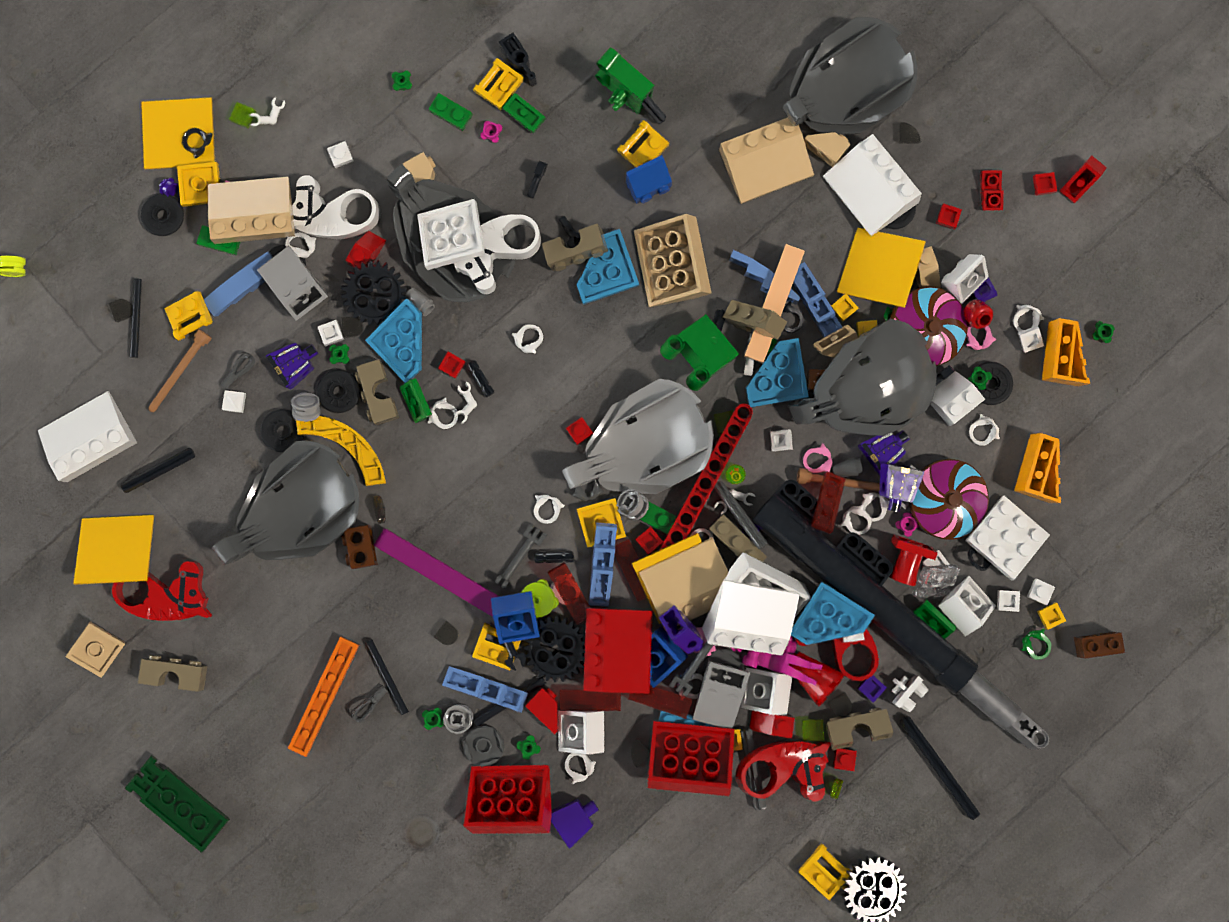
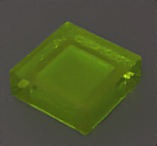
M236 102L229 120L249 129L254 116L250 117L249 115L256 113V110Z
M733 410L713 415L718 434H721L734 412ZM736 426L728 428V432L738 430Z
M823 719L802 720L803 741L824 740Z

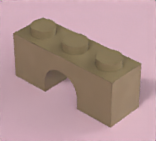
M594 224L580 229V242L574 248H567L561 237L542 243L547 265L553 271H561L566 266L581 264L588 258H597L608 252L600 226Z
M731 300L723 316L724 319L736 328L749 332L753 328L762 335L777 340L787 321L772 310Z
M378 359L356 366L358 372L355 373L358 384H362L363 387L361 396L364 403L367 402L369 410H367L369 421H373L375 425H380L399 419L393 398L378 399L376 397L375 391L377 386L388 381L382 361Z
M724 514L708 529L736 555V558H739L742 553L761 562L767 558Z
M149 655V658L141 659L138 684L164 685L165 677L171 671L179 678L178 689L197 692L204 690L208 666L201 665V661L189 660V663H182L180 658H169V661L161 660L162 656Z
M881 708L871 709L866 714H861V712L852 713L849 717L843 719L840 716L833 717L826 724L832 750L851 747L853 744L852 731L857 728L868 731L872 742L892 738L894 733L887 709L881 710Z

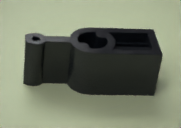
M513 32L498 41L500 50L516 72L525 73L529 84L533 87L537 82L535 73L529 69V56ZM523 59L524 62L517 63V60Z

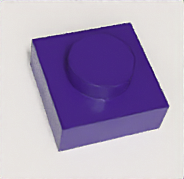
M989 277L973 292L976 300L984 302L998 296Z
M872 675L864 680L857 689L874 703L887 687Z

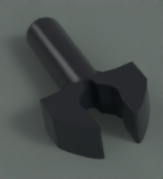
M538 162L534 170L535 175L527 193L529 198H534L541 178L545 175L547 163Z
M562 216L559 222L569 235V240L566 244L569 248L576 247L574 238L580 240V233L575 232L567 218Z
M950 365L938 373L936 386L955 372Z
M512 642L504 643L509 654L508 660H505L507 667L516 671L513 665V656L518 658L522 667H524L526 661L524 652L521 654L516 652Z

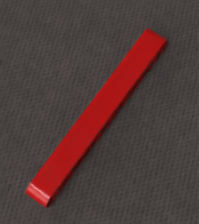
M740 404L734 410L710 455L706 467L701 471L659 550L675 544L671 539V534L674 531L682 534V540L688 537L752 417L753 410L748 404ZM741 408L748 411V417L745 419L738 416V410ZM730 426L738 428L739 434L737 436L729 434L728 428ZM722 443L727 444L730 449L729 453L722 454L719 451V445ZM717 461L720 464V470L717 472L711 471L709 468L710 462ZM704 478L708 479L711 483L710 488L706 490L700 487V480ZM698 496L701 499V505L693 507L690 504L691 497ZM683 514L691 516L692 521L689 525L682 524L680 518Z

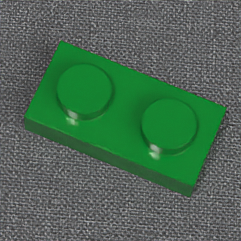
M440 93L437 94L428 109L429 112L461 131L464 130L473 115L471 111Z
M516 93L502 107L507 114L533 134L546 119L543 114Z
M202 225L196 244L236 256L240 242L214 244L210 240L209 227Z
M416 378L409 380L399 387L415 423H419L432 415Z
M649 502L646 514L639 520L668 534L677 516Z
M927 599L913 610L916 615L944 639L956 629V626Z

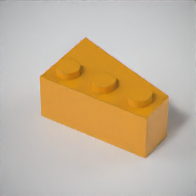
M1059 318L1048 322L1042 375L1043 381L1073 386L1090 384L1085 365H1087L1086 359H1083L1081 349L1083 343L1078 321Z
M1043 433L1030 434L1015 485V492L1048 503H1061V497H1059L1060 478H1058V465H1060L1058 438Z

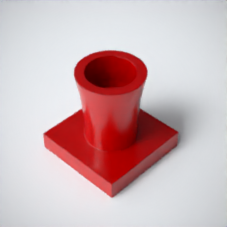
M893 534L891 542L901 551L889 578L903 584L916 586L922 557L936 560L938 552L932 546Z

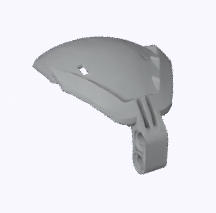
M658 379L632 393L627 398L613 404L586 445L585 451L588 460L573 464L562 470L570 489L597 479L600 485L612 491L624 492L627 489H634L642 494H658L704 470L712 452L713 429L711 420L706 423L697 405L702 401L682 384L671 380ZM635 416L637 421L628 425L626 420ZM659 465L661 470L652 474L651 469Z

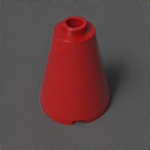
M802 652L798 654L793 653L792 655L822 665L820 670L789 664L790 667L817 681L816 685L798 680L814 703L820 707L826 701V697L840 684L845 675Z

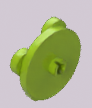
M545 579L533 582L521 591V593L532 591L536 618L548 615L559 605L558 598L555 597L553 590Z

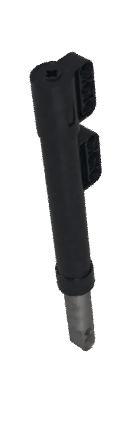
M794 480L784 482L771 498L764 503L751 520L752 523L793 558L805 564L835 591L874 614L875 616L871 622L934 675V678L953 694L959 691L998 726L1011 733L1027 748L1040 749L1048 745V734L1025 715L1018 705L977 671L978 664L961 649H956L882 586L892 574L893 565L872 545L854 532L848 533L834 545L821 531L831 518L830 510ZM785 487H789L792 490V495L785 491ZM801 500L806 501L808 505L807 508H804L801 505ZM816 513L822 515L823 521L816 518ZM847 539L853 542V547L847 544ZM863 552L868 554V561L863 558ZM878 565L884 568V574L879 572ZM1035 735L1038 737V744L1034 741Z

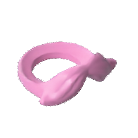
M968 325L967 347L970 346L974 350L985 349L996 340L992 336L989 326L984 327L986 330L983 345L980 346L976 338L971 334L972 326Z
M823 443L820 447L811 448L804 454L803 464L805 468L812 473L827 472L830 474L832 467L831 452ZM811 453H819L828 457V461L817 469L810 468L807 464V458Z

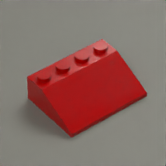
M607 608L586 609L583 691L650 693L653 611Z
M653 721L647 788L730 796L735 729Z
M549 765L471 766L464 827L472 834L550 833L552 808Z

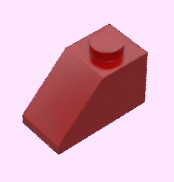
M1091 155L1061 188L1060 192L1075 204L1102 176L1107 167Z
M368 231L354 244L346 258V262L353 267L355 265L358 268H361V261L367 266L371 259L373 264L386 240Z
M542 687L526 704V707L555 735L558 731V700L555 699L557 695L549 687L547 689Z
M752 710L749 729L773 736L792 738L795 718L791 715H770Z

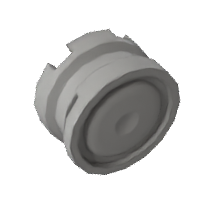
M300 393L291 399L293 407L292 416L294 419L307 422L313 421L320 416V400L317 395Z
M627 489L617 500L618 512L633 521L641 519L648 510V499L634 489Z
M455 704L445 712L443 718L444 725L451 733H463L473 724V712L466 705Z

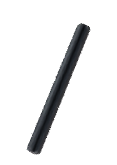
M908 715L903 717L900 723L968 817L971 820L976 819L980 812L911 717Z

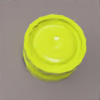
M0 256V276H25L26 270L24 266L26 265V259L17 256Z

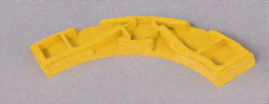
M323 416L307 422L296 420L298 436L314 435L324 437L344 447L359 464L366 486L386 484L385 475L376 453L369 443L354 429L340 421Z

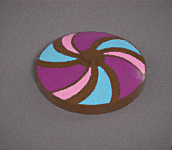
M922 287L910 291L905 308L895 306L890 319L905 322L922 334L928 342L925 347L932 362H936V366L952 360L962 349L967 337L968 322L965 320L962 304L953 294L942 288Z
M942 459L925 466L921 470L924 471V475L913 502H909L912 517L917 522V525L927 534L946 540L959 539L972 533L985 518L989 504L988 489L981 474L970 464L955 459Z

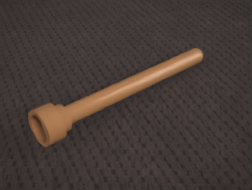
M200 329L197 330L193 339L195 342L149 405L148 410L150 412L157 410L200 347H204L205 344L208 345L212 337Z
M799 468L797 474V482L804 485L811 481L874 491L880 490V483L812 474L811 471L805 468Z

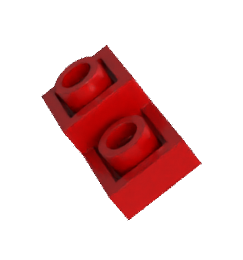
M1002 170L981 171L982 211L1003 210Z

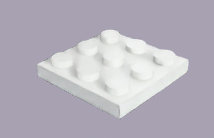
M475 199L417 214L424 265L427 270L485 255Z
M1001 496L965 541L1012 581L1015 580L1050 534L1007 497Z

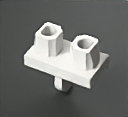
M916 675L908 683L909 679L906 676L900 681L894 678L892 682L896 686L892 692L897 696L891 703L898 708L901 707L911 712L916 703L909 698L910 695L915 692L922 698L928 692V688L922 683L923 679Z

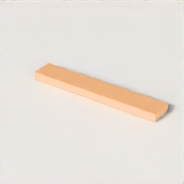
M788 244L785 245L762 308L772 310L781 317L804 255V250ZM754 329L744 357L764 363L773 338L766 337Z

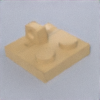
M89 622L67 653L66 658L102 678L126 642Z

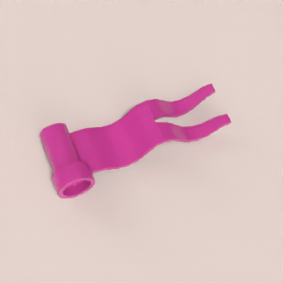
M748 650L747 655L742 660V664L757 669L759 665L816 685L817 681L790 667L789 664L809 669H822V665L806 661L788 653L776 655Z

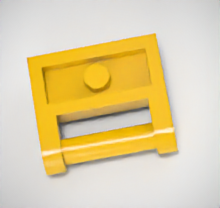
M496 58L492 68L479 85H475L473 91L502 110V107L522 84L524 77ZM499 70L503 71L489 92H487L485 89Z
M645 120L639 124L640 127L625 144L617 148V151L635 167L659 157L669 146V142ZM646 132L649 137L631 154L629 152L631 147Z
M198 291L164 308L173 328V336L178 341L184 339L185 335L198 328L213 323L202 294ZM200 314V319L182 328V323Z
M485 622L472 657L510 671L511 669L505 663V660H508L509 657L506 647L485 640L487 634L498 638L496 628L491 627V624ZM521 640L512 642L516 652L518 651Z
M820 844L815 852L799 868L798 872L830 900L841 886L844 885L845 881L842 878L849 877L846 870L851 872L852 870L848 867L845 868L827 851V847L824 844ZM820 857H823L841 874L838 879L818 862Z

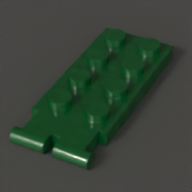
M151 755L140 768L144 776L142 777L136 773L125 789L130 793L132 791L136 792L142 797L140 802L203 853L230 819L172 770L161 768L156 763L158 759Z

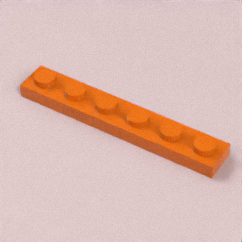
M342 636L339 638L288 749L302 756H308L360 646L359 644Z

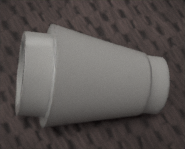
M414 287L406 293L408 299L421 311L423 316L429 315L435 308L433 300Z

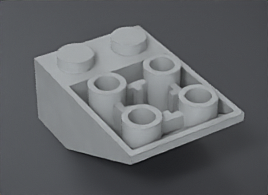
M289 245L257 269L296 321L328 297L327 291Z
M708 660L692 719L721 728L732 729L750 673L743 669Z

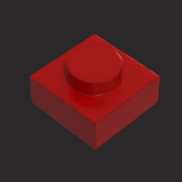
M1054 172L1035 174L1033 176L1036 196L1057 192Z
M943 203L936 224L955 230L962 209Z
M448 351L438 369L456 379L466 361Z
M583 417L566 428L577 445L593 435L592 430Z
M651 526L635 539L648 555L663 543V540Z
M845 748L835 750L833 768L854 771L857 751Z

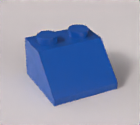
M662 155L626 172V185L636 204L639 202L642 204L652 199L653 195L658 193L662 195L670 190L672 180Z
M532 591L491 598L493 619L499 644L540 637Z
M662 627L652 633L650 684L653 688L688 657L671 640L668 633Z

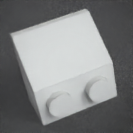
M968 254L965 259L957 263L956 268L951 273H947L943 277L941 282L942 289L953 294L962 304L989 277L985 257L983 255Z
M955 371L936 386L930 404L945 423L951 426L983 402L985 398L973 383Z
M968 576L944 597L938 607L966 637L983 626L996 605L973 579Z
M746 667V671L750 674L740 708L770 715L787 716L792 677L774 671Z
M558 710V751L586 755L603 753L604 711Z

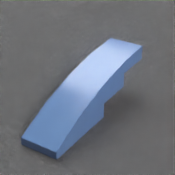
M733 250L729 261L747 268L744 276L761 282L760 291L768 293L775 273L754 259ZM791 289L787 302L791 301L792 304L797 305L800 297Z
M266 252L252 261L204 299L207 308L214 317L219 316L231 304H236L247 293L254 292L265 282L257 269L273 258L270 252Z
M806 263L800 264L793 285L823 337H826L842 328V325L836 318L835 311L827 301L823 289Z
M596 523L589 605L609 607L617 524Z
M450 666L442 686L522 713L528 696L527 692Z

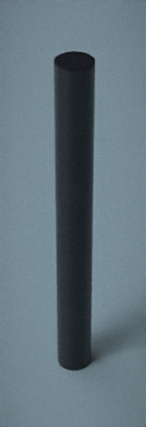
M138 278L133 280L130 358H138L142 279Z
M373 640L366 642L365 644L401 715L406 714L409 711Z
M542 676L521 689V691L527 692L529 695L545 685L546 681ZM494 706L475 718V724L480 726L505 710L506 707Z

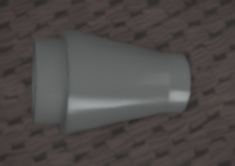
M852 457L832 465L835 477L858 476V474L863 473L860 457Z

